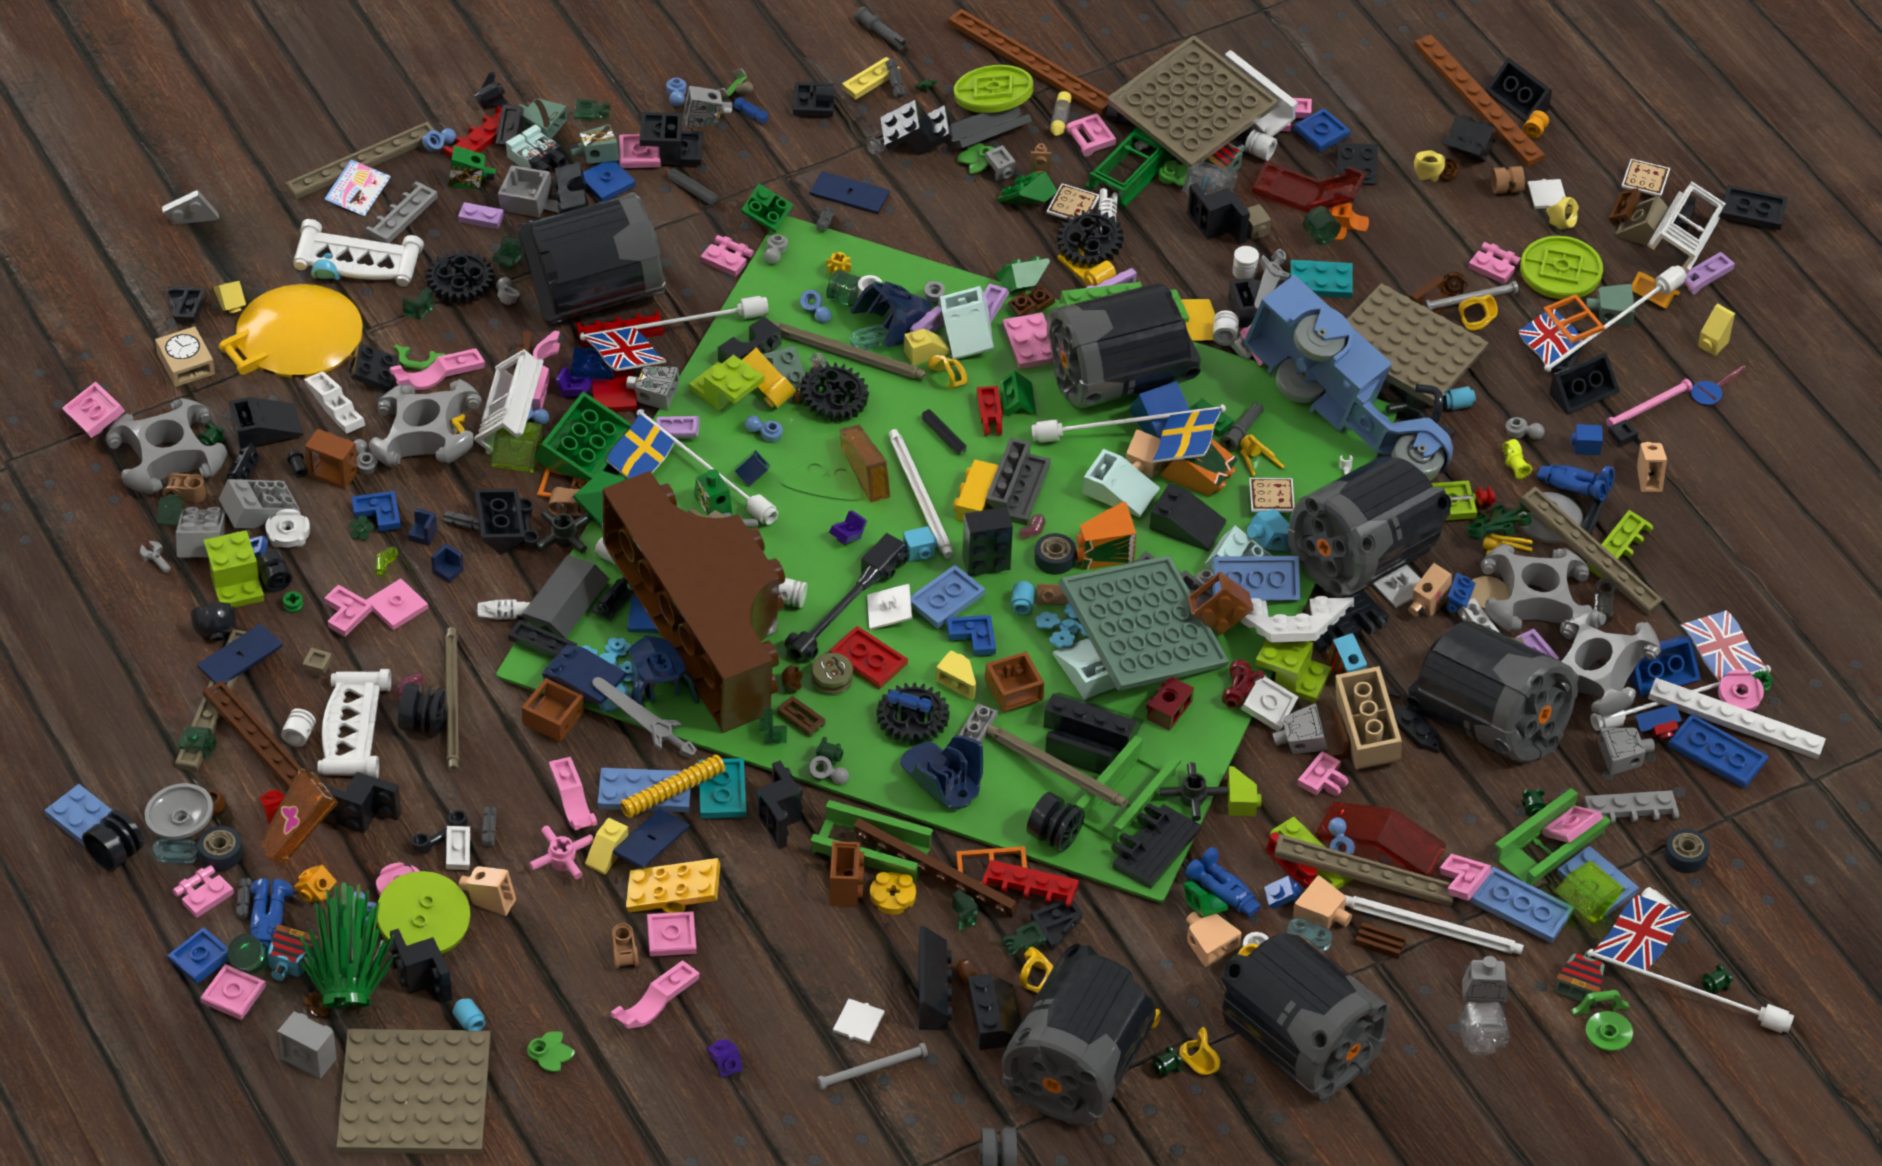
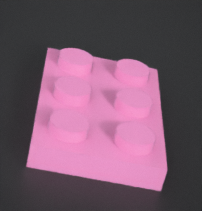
M1043 313L1002 320V327L1019 370L1053 364L1049 337L1047 336V323Z
M96 381L62 408L91 438L101 433L107 425L118 419L125 412L122 406Z

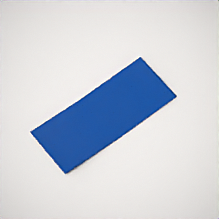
M1677 704L1636 715L1641 732L1650 730L1659 724L1674 720L1676 722L1681 721Z

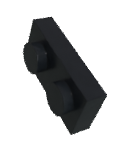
M502 104L496 138L497 145L506 146L508 140L520 134L524 111L522 106Z

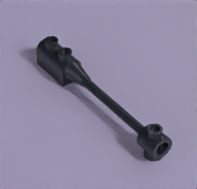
M886 533L861 559L862 575L849 593L810 633L802 631L799 635L795 632H791L788 635L784 647L787 648L789 656L797 662H803L807 657L813 660L819 651L816 638L862 591L876 582H880L884 577L891 579L896 572L895 566L897 564L901 566L906 564L909 558L906 545L901 540Z

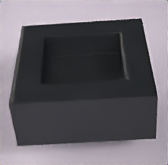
M1627 420L1614 424L1608 429L1609 435L1619 446L1638 438V432Z

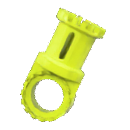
M1516 439L1504 442L1502 448L1505 451L1504 455H1507L1505 456V464L1513 469L1517 479L1526 478V475L1531 474L1532 466L1524 461L1519 442Z

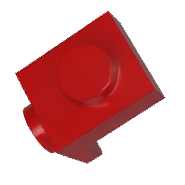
M1676 720L1656 725L1650 731L1653 739L1660 737L1662 740L1674 736L1673 733H1675L1678 727Z
M271 790L263 796H259L260 805L266 813L267 822L270 826L286 821L281 814V807L288 806L281 790Z

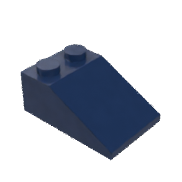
M569 644L560 651L542 672L544 679L547 678L584 695V701L603 704L607 697L593 686L592 681L594 678L600 677L616 688L627 676L625 671L589 650Z

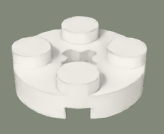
M294 509L280 510L276 512V516L272 517V519L269 517L266 522V535L274 547H301L305 544L310 533L308 518L302 516L299 511ZM287 526H290L291 530L284 529H286Z

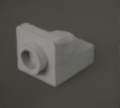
M1003 145L985 153V159L996 171L995 179L997 182L1014 175L1016 161Z

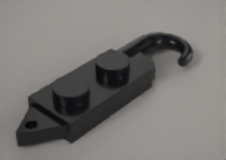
M1387 691L1388 696L1401 698V695L1397 692ZM1400 705L1392 708L1397 727L1419 749L1425 748L1439 753L1438 733L1410 706Z

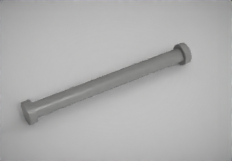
M1512 281L1504 286L1434 301L1425 300L1423 306L1432 311V309L1460 304L1463 300L1471 297L1496 296L1510 292L1515 294L1518 293L1519 287L1516 281Z
M921 1043L916 1048L826 1077L818 1076L817 1082L820 1090H825L826 1086L919 1056L927 1057L928 1051L926 1045Z

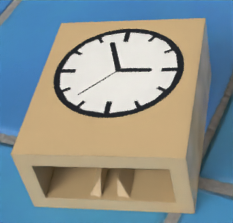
M195 326L155 339L157 354L175 387L215 374L213 358Z

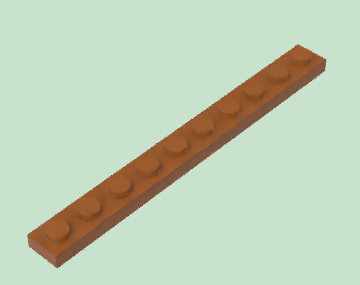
M960 9L949 18L948 25L1056 89L1070 93L1073 99L1100 115L1107 111L1109 105L1107 97L1109 95L970 13Z
M1431 34L1415 41L1414 47L1485 122L1493 124L1492 126L1495 127L1501 140L1527 167L1544 160L1545 154Z

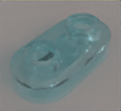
M877 324L855 330L850 335V345L864 350L884 345L889 329L884 328L882 324Z
M161 838L153 844L154 857L161 862L192 863L199 857L198 844L193 840Z
M1294 918L1288 924L1287 933L1302 935L1321 951L1327 950L1331 946L1332 933L1327 928L1304 918Z

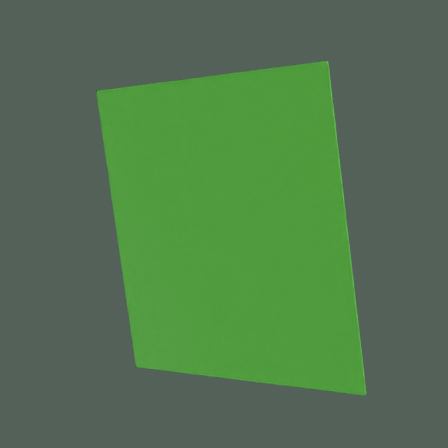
M786 216L776 233L769 230L720 311L737 308V304L743 298L766 297L769 313L764 314V316L770 321L781 322L800 330H806L843 342L846 345L855 346L896 361L911 364L904 353V343L889 348L885 346L889 329L884 328L882 324L889 316L890 308L884 317L875 313L852 314L850 312V309L858 299V281L862 277L867 275L877 276L883 283L889 282L900 285L910 293L925 300L927 299L924 296V288L931 281L941 282L945 286V295L981 286L984 293L989 284L1005 287L999 281L827 228L825 232L822 230L818 231L816 224ZM780 234L788 240L787 251L781 254L778 263L769 264L764 258L765 251L767 250V240L772 235ZM836 252L844 253L846 257H850L851 272L846 271L847 278L841 277L840 281L832 276L831 273H827L826 259H831L832 253ZM815 290L820 294L822 298L821 307L828 308L831 312V319L828 323L821 324L817 322L815 311L809 312L803 308L800 298L805 291ZM1022 290L1008 294L991 323L994 350L956 359L966 371L968 381L965 385L948 389L947 384L950 376L947 370L933 371L929 369L928 361L914 365L926 371L924 380L913 379L782 336V344L772 351L795 346L804 373L810 372L815 360H819L823 368L826 362L829 363L830 367H833L836 362L840 368L845 364L846 370L852 367L853 374L859 372V379L865 378L864 384L868 385L867 391L869 392L867 405L864 406L863 412H859L858 417L852 415L850 421L846 417H844L843 422H840L839 418H835V421L832 422L831 417L823 420L824 415L815 417L816 411L809 412L810 406H804V400H801L798 404L793 403L792 397L795 394L779 408L776 406L771 408L763 399L766 396L758 387L736 404L731 402L719 411L689 390V383L718 362V347L732 337L740 342H750L749 326L764 316L743 319V316H739L738 312L716 316L679 376L680 383L669 409H659L653 421L656 422L657 417L699 416L698 438L677 440L749 497L760 494L776 506V510L779 512L777 519L770 525L762 524L759 521V525L756 527L764 541L765 550L763 553L768 560L776 558L780 562L785 578L797 580V582L802 581V584L806 582L808 584L807 594L802 608L784 605V610L778 612L777 632L770 634L761 641L763 643L769 640L774 645L779 658V665L772 668L778 692L771 695L770 715L722 733L697 692L696 695L699 703L695 704L688 687L681 682L680 678L679 696H676L675 686L670 684V680L656 683L653 688L655 701L648 699L645 696L644 690L641 706L661 720H677L681 723L682 726L672 729V733L680 738L681 741L683 740V742L691 741L695 746L730 758H744L745 763L771 772L772 763L781 760L784 767L790 769L795 780L996 848L1025 846L1026 858L1158 903H1163L1193 840L1152 889H1149L1113 869V862L1118 857L1111 849V845L1115 842L1085 825H1082L1078 836L1071 846L1063 852L1056 850L1054 846H1049L1047 839L1040 841L1027 833V823L1031 812L1045 793L1052 792L1065 800V805L1070 802L1075 805L1086 793L1085 789L1001 744L987 734L982 741L983 776L980 782L978 797L973 799L966 808H961V810L949 809L931 797L900 765L901 758L905 752L918 745V741H914L913 745H910L909 740L901 744V738L893 741V734L886 736V730H881L880 724L877 723L878 701H882V695H888V689L896 690V685L902 689L904 688V683L912 687L913 683L916 682L919 688L922 684H925V689L927 690L933 687V693L940 691V698L945 697L946 704H949L948 726L944 727V733L938 732L937 739L931 736V741L942 750L947 747L952 737L959 735L976 705L981 704L998 711V716L993 726L1000 727L1045 752L1047 732L1054 731L1043 727L1044 710L1052 694L1060 692L1082 700L1084 699L1052 654L1053 651L1061 649L1049 642L1054 632L1061 631L1060 625L1054 626L1050 630L1040 629L1036 626L1037 622L1035 621V618L1040 616L1042 612L1057 614L1060 623L1070 619L1069 615L1064 614L1066 605L1037 604V584H1059L1063 577L1120 565L1083 570L1081 562H1077L1076 559L1070 571L1057 575L1048 574L1040 570L1035 563L1036 542L1047 534L1059 533L1071 538L1075 543L1076 549L1079 548L1076 535L1080 534V525L1113 507L1083 494L1085 474L1103 449L1126 459V453L1135 431H1144L1137 422L1063 431V436H1060L1059 441L1039 443V441L1034 442L1032 425L1040 421L1057 419L1058 423H1062L1063 427L1134 418L1129 408L1139 394L1079 408L1066 400L1059 391L1054 375V364L1019 370L1002 327V320L1019 317L1010 308L1008 302L1024 291L1027 295L1032 292ZM815 299L809 300L810 305L815 303ZM1055 299L1056 303L1037 312L1043 313L1046 323L1047 315L1059 305L1060 300ZM930 302L933 309L938 306V302ZM944 321V325L935 334L943 337L951 350ZM1193 342L1201 358V372L1196 378L1178 384L1188 407L1190 408L1202 398L1214 407H1220L1223 404L1226 407L1223 413L1232 418L1234 424H1237L1253 402H1259L1255 408L1261 403L1264 411L1247 430V435H1254L1284 465V469H1281L1262 452L1255 457L1249 455L1256 474L1252 476L1244 457L1240 454V451L1243 449L1240 446V441L1238 448L1234 452H1230L1238 459L1233 466L1236 470L1229 479L1227 477L1224 479L1227 483L1220 492L1215 491L1210 497L1163 478L1160 474L1165 467L1153 478H1149L1160 487V490L1141 518L1130 514L1136 531L1134 563L1145 551L1154 558L1169 555L1179 572L1183 573L1186 570L1196 578L1198 572L1210 570L1204 564L1222 536L1235 525L1247 534L1249 524L1255 514L1259 513L1251 512L1249 478H1292L1295 506L1300 498L1345 475L1344 471L1339 468L1341 455L1344 460H1349L1350 455L1353 457L1351 472L1376 459L1379 453L1353 430L1350 431L1345 428L1342 432H1339L1317 411L1311 413L1309 410L1315 401L1298 403L1286 398L1276 385L1275 378L1278 369L1269 374L1267 372L1269 368L1267 365L1259 366L1257 361ZM952 351L951 354L946 355L945 357L953 359ZM955 365L952 366L951 369L955 375V382L962 380ZM1013 371L1030 380L1033 387L1036 412L1031 414L1021 407L1010 416L1003 412L999 381ZM998 386L1002 410V435H997L996 422L989 423V436H984L976 387ZM819 387L818 393H822L823 387ZM847 391L846 397L849 398L850 391ZM1376 399L1373 406L1384 414L1390 422L1394 423L1399 412L1389 414L1386 412V405L1393 403ZM927 409H931L967 445L966 452L958 455L922 419V413ZM754 415L759 417L763 424L767 421H776L783 428L782 437L774 443L766 442L762 439L760 431L749 432L745 428V420L749 416ZM897 429L903 437L933 507L952 545L953 556L945 558L937 546L935 547L934 557L909 562L908 559L904 566L897 564L895 566L896 572L891 579L884 577L880 582H876L862 591L816 638L819 651L813 660L807 657L803 662H797L789 656L787 648L784 647L786 638L791 632H795L798 635L802 631L810 633L849 593L862 575L861 559L886 533L903 542V532L929 527L890 442L889 432ZM1228 431L1220 437L1213 433L1212 439L1221 445L1220 439L1223 435H1227ZM1010 438L1031 442L1030 454L1051 459L1050 468L1028 524L1023 525L1012 522L1011 570L970 576L985 588V595L955 616L991 615L996 654L974 656L971 639L949 640L947 623L937 629L914 609H912L911 620L870 630L868 594L909 584L910 595L912 596L954 565L967 574L962 558L964 522L956 520V511L953 510L955 499L960 497L961 483L966 482V470L968 467L971 468L974 459L999 465ZM869 441L874 444L876 449V455L879 460L877 467L874 464ZM674 444L666 459L652 474L659 485L668 483L671 486L678 508L686 512L690 509H695L704 516H708L694 497L696 477L707 473L708 469L677 444ZM756 450L770 464V467L751 486H748L735 472V469ZM809 460H818L826 465V474L822 476L824 480L830 478L828 474L833 467L844 465L850 467L856 474L862 498L859 500H844L813 495L788 488L782 484V481L795 468ZM811 464L808 467V471L813 474H817L822 470L818 464ZM838 469L834 475L839 479H844L848 476V472L844 469ZM619 473L618 476L624 477L626 480L628 479L623 474ZM1169 483L1190 491L1227 520L1209 552L1149 529L1151 511ZM728 486L731 497L732 516L738 514L741 519H756L746 510L747 500ZM988 505L987 510L993 509L990 505ZM853 510L867 520L861 539L846 544L841 543L829 531L832 525L844 522L848 511ZM1279 512L1290 524L1292 512ZM593 519L579 538L587 546V550L584 553H580L574 547L569 555L596 564L610 580L565 639L577 643L578 647L590 646L591 649H596L597 655L600 656L603 653H609L605 650V646L608 645V640L611 638H624L631 646L646 635L662 638L659 633L628 632L632 596L610 621L591 612L597 602L616 583V580L624 578L616 565L599 557L598 553L595 552L597 542L603 537V530ZM1265 549L1272 556H1293L1291 551L1284 552ZM1300 564V600L1266 601L1268 617H1274L1277 614L1296 616L1303 613L1317 583L1308 576ZM1020 581H1027L1035 588L1033 608L1025 615L1015 613L1011 606L1013 586ZM1239 621L1222 635L1211 628L1230 662L1226 667L1176 678L1194 687L1193 702L1171 730H1167L1147 720L1148 710L1146 709L1148 700L1156 696L1160 685L1166 683L1167 680L1120 691L1117 688H1113L1085 699V701L1143 719L1137 736L1143 739L1142 752L1165 765L1173 756L1181 760V763L1176 768V774L1172 775L1162 788L1181 787L1184 783V778L1188 775L1187 764L1190 762L1196 764V772L1203 775L1206 779L1207 787L1220 786L1253 717L1241 710V707L1229 708L1222 702L1221 698L1224 690L1230 688L1233 682L1229 672L1230 664L1235 660H1244L1250 664L1254 672L1262 670L1264 676L1270 680L1274 671L1255 665L1256 658L1266 641V637L1259 635L1255 627L1248 628ZM546 625L541 627V629L553 633ZM856 626L908 658V664L880 690L855 673H853V681L850 688L839 695H826L817 691L811 680L812 664L815 659L823 654H827L830 649ZM1078 630L1074 634L1073 644L1089 637L1083 636L1081 631ZM514 643L497 671V678L535 691L544 680L542 672L552 662L553 658ZM950 650L962 654L970 660L976 682L974 700L936 682V666ZM629 651L626 652V656H618L616 658L617 665L623 664L625 661L631 662ZM1027 651L1044 681V698L1042 701L1002 713L985 682V664ZM790 665L799 666V670L802 672V679L800 680L802 687L795 693L787 691L781 681L783 670ZM622 681L621 684L626 685L632 694V682ZM791 696H794L825 719V726H820L819 731L813 732V736L808 737L777 714V708ZM584 701L585 709L644 728L620 707L611 712H603L597 703ZM900 705L898 706V714H897V720H898V721H901V706H900ZM925 712V722H928V713ZM805 715V717H806L807 719H809L811 722L815 723L813 720H811L810 718H808V717ZM823 737H827L828 743L841 744V749L844 750L842 760L832 765L834 769L843 767L848 771L849 780L844 785L835 784L829 776L822 780L815 779L809 773V763L817 757L816 750ZM1137 761L1113 790L1122 794V797L1133 803L1156 777L1158 772ZM816 765V770L823 772V766ZM1069 765L1095 780L1100 776V774ZM1158 792L1149 802V804H1153V806L1158 808L1164 804L1192 819L1191 807L1183 803L1181 796L1160 797V792ZM1207 796L1204 803L1200 806L1201 820L1195 822L1202 824L1215 796ZM1105 800L1100 804V806L1120 817L1130 807L1126 805L1125 808H1121ZM1135 818L1123 833L1135 837L1144 826L1139 824L1136 820L1137 818Z

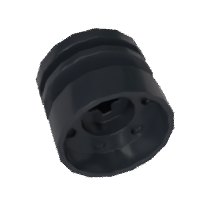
M407 682L403 688L399 703V729L415 731L421 722V731L423 733H427L430 729L431 734L438 735L447 712L446 689L439 687L435 691V688L430 686L424 695V689L421 684Z
M1047 792L1040 798L1031 812L1027 823V833L1040 841L1047 839V844L1051 847L1054 846L1060 852L1066 851L1075 841L1082 828L1085 811L1080 807H1075L1071 802L1065 805V800L1052 792Z
M117 809L110 811L107 816L100 820V824H94L82 835L83 844L90 856L97 864L108 871H115L125 863L127 857H132L145 844L142 833L129 816Z

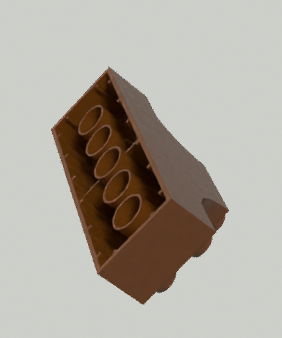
M651 471L603 488V544L623 577L628 580V585L647 612L662 639L669 640L679 653L685 668L691 674L695 691L721 732H728L770 715L771 695L778 692L772 668L779 665V658L774 645L769 640L763 643L761 641L770 634L777 632L778 612L784 610V602L779 592V585L785 583V574L780 562L776 558L768 560L763 553L765 545L759 530L756 527L748 529L738 514L724 518H707L678 508L671 486L668 483L659 485Z

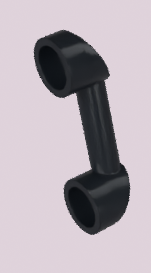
M520 498L525 531V540L521 544L526 547H535V544L539 542V534L531 530L530 524L534 503L529 498Z
M456 810L449 814V826H467V814L464 811ZM447 827L431 837L425 833L414 835L411 840L413 848L423 853L430 852L432 850L431 847L446 838Z

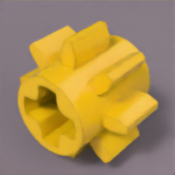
M832 253L831 259H826L827 273H831L832 276L839 278L846 271L851 272L850 257H846L844 253Z

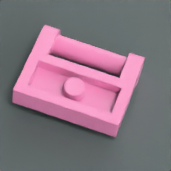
M1098 114L1072 121L1065 126L1067 133L1073 136L1081 147V152L1086 157L1092 155L1095 151L1116 145V138ZM1082 129L1091 142L1087 143L1078 130Z

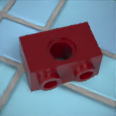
M1174 677L1169 678L1166 683L1160 685L1156 696L1148 700L1146 705L1148 710L1147 720L1167 730H1171L1193 702L1194 687Z

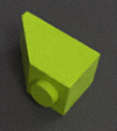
M1229 766L1227 779L1229 816L1256 817L1257 807L1261 808V794H1257V784L1234 766Z

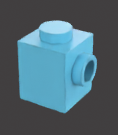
M928 526L903 532V543L908 549L909 562L935 556V547L938 546L935 534H931Z

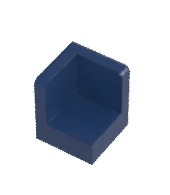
M754 450L736 467L735 472L748 486H751L769 469L770 464Z
M416 508L414 511L415 523L408 534L409 541L429 546L437 532L436 513Z
M446 543L431 557L433 574L447 583L452 582L464 571L462 553Z

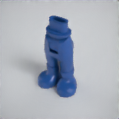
M1551 464L1549 467L1542 466L1540 468L1537 479L1545 481V484L1553 485L1557 489L1581 493L1588 497L1593 496L1594 499L1603 501L1607 498V491L1612 489L1615 470L1612 466H1605L1601 470L1600 475H1598L1597 473L1588 472L1577 467L1555 466Z
M1210 847L1205 851L1201 861L1195 859L1187 866L1185 876L1189 880L1200 882L1203 888L1226 903L1228 907L1237 909L1239 913L1244 912L1248 917H1251L1261 908V905L1256 901V896L1252 894L1249 888L1239 878L1217 864L1219 852L1214 847Z
M280 879L273 880L268 914H266V906L271 890L269 880H255L250 888V893L254 896L250 923L251 939H256L264 945L266 955H268L277 925L282 924L284 900L290 899L294 893L293 886ZM251 941L253 945L252 953L264 955L261 945Z

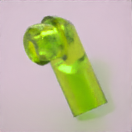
M389 547L377 555L376 575H385L387 565L396 560L398 550L395 547Z

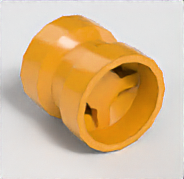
M1533 111L1529 116V120L1523 126L1525 134L1531 138H1539L1549 124V117L1542 111Z

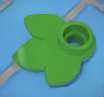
M981 143L971 144L967 146V151L962 152L958 156L957 162L969 164V175L979 173L985 170L987 165H990L985 159V153L995 148L984 146Z
M1169 160L1160 168L1158 174L1161 182L1169 185L1176 183L1178 186L1190 187L1188 184L1192 170L1185 164L1180 165L1176 160Z
M556 1031L548 1032L542 1038L532 1040L527 1047L528 1056L532 1060L538 1061L541 1068L550 1072H559L561 1070V1063L569 1061L575 1055V1051L561 1043L563 1033Z

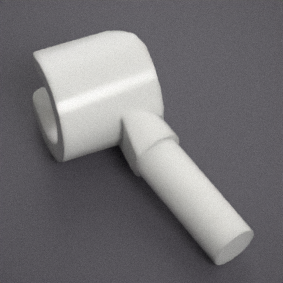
M1341 455L1339 468L1344 471V474H1347L1352 469L1353 457L1350 455L1349 460H1344Z

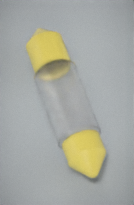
M1065 91L1058 94L1054 105L1050 131L1055 136H1060L1064 133L1068 121L1072 97L1070 93Z

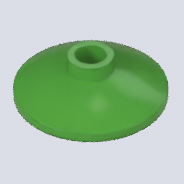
M1603 1011L1590 1017L1586 1024V1035L1589 1041L1597 1048L1605 1051H1618L1628 1046L1631 1042L1633 1028L1630 1022L1621 1014Z

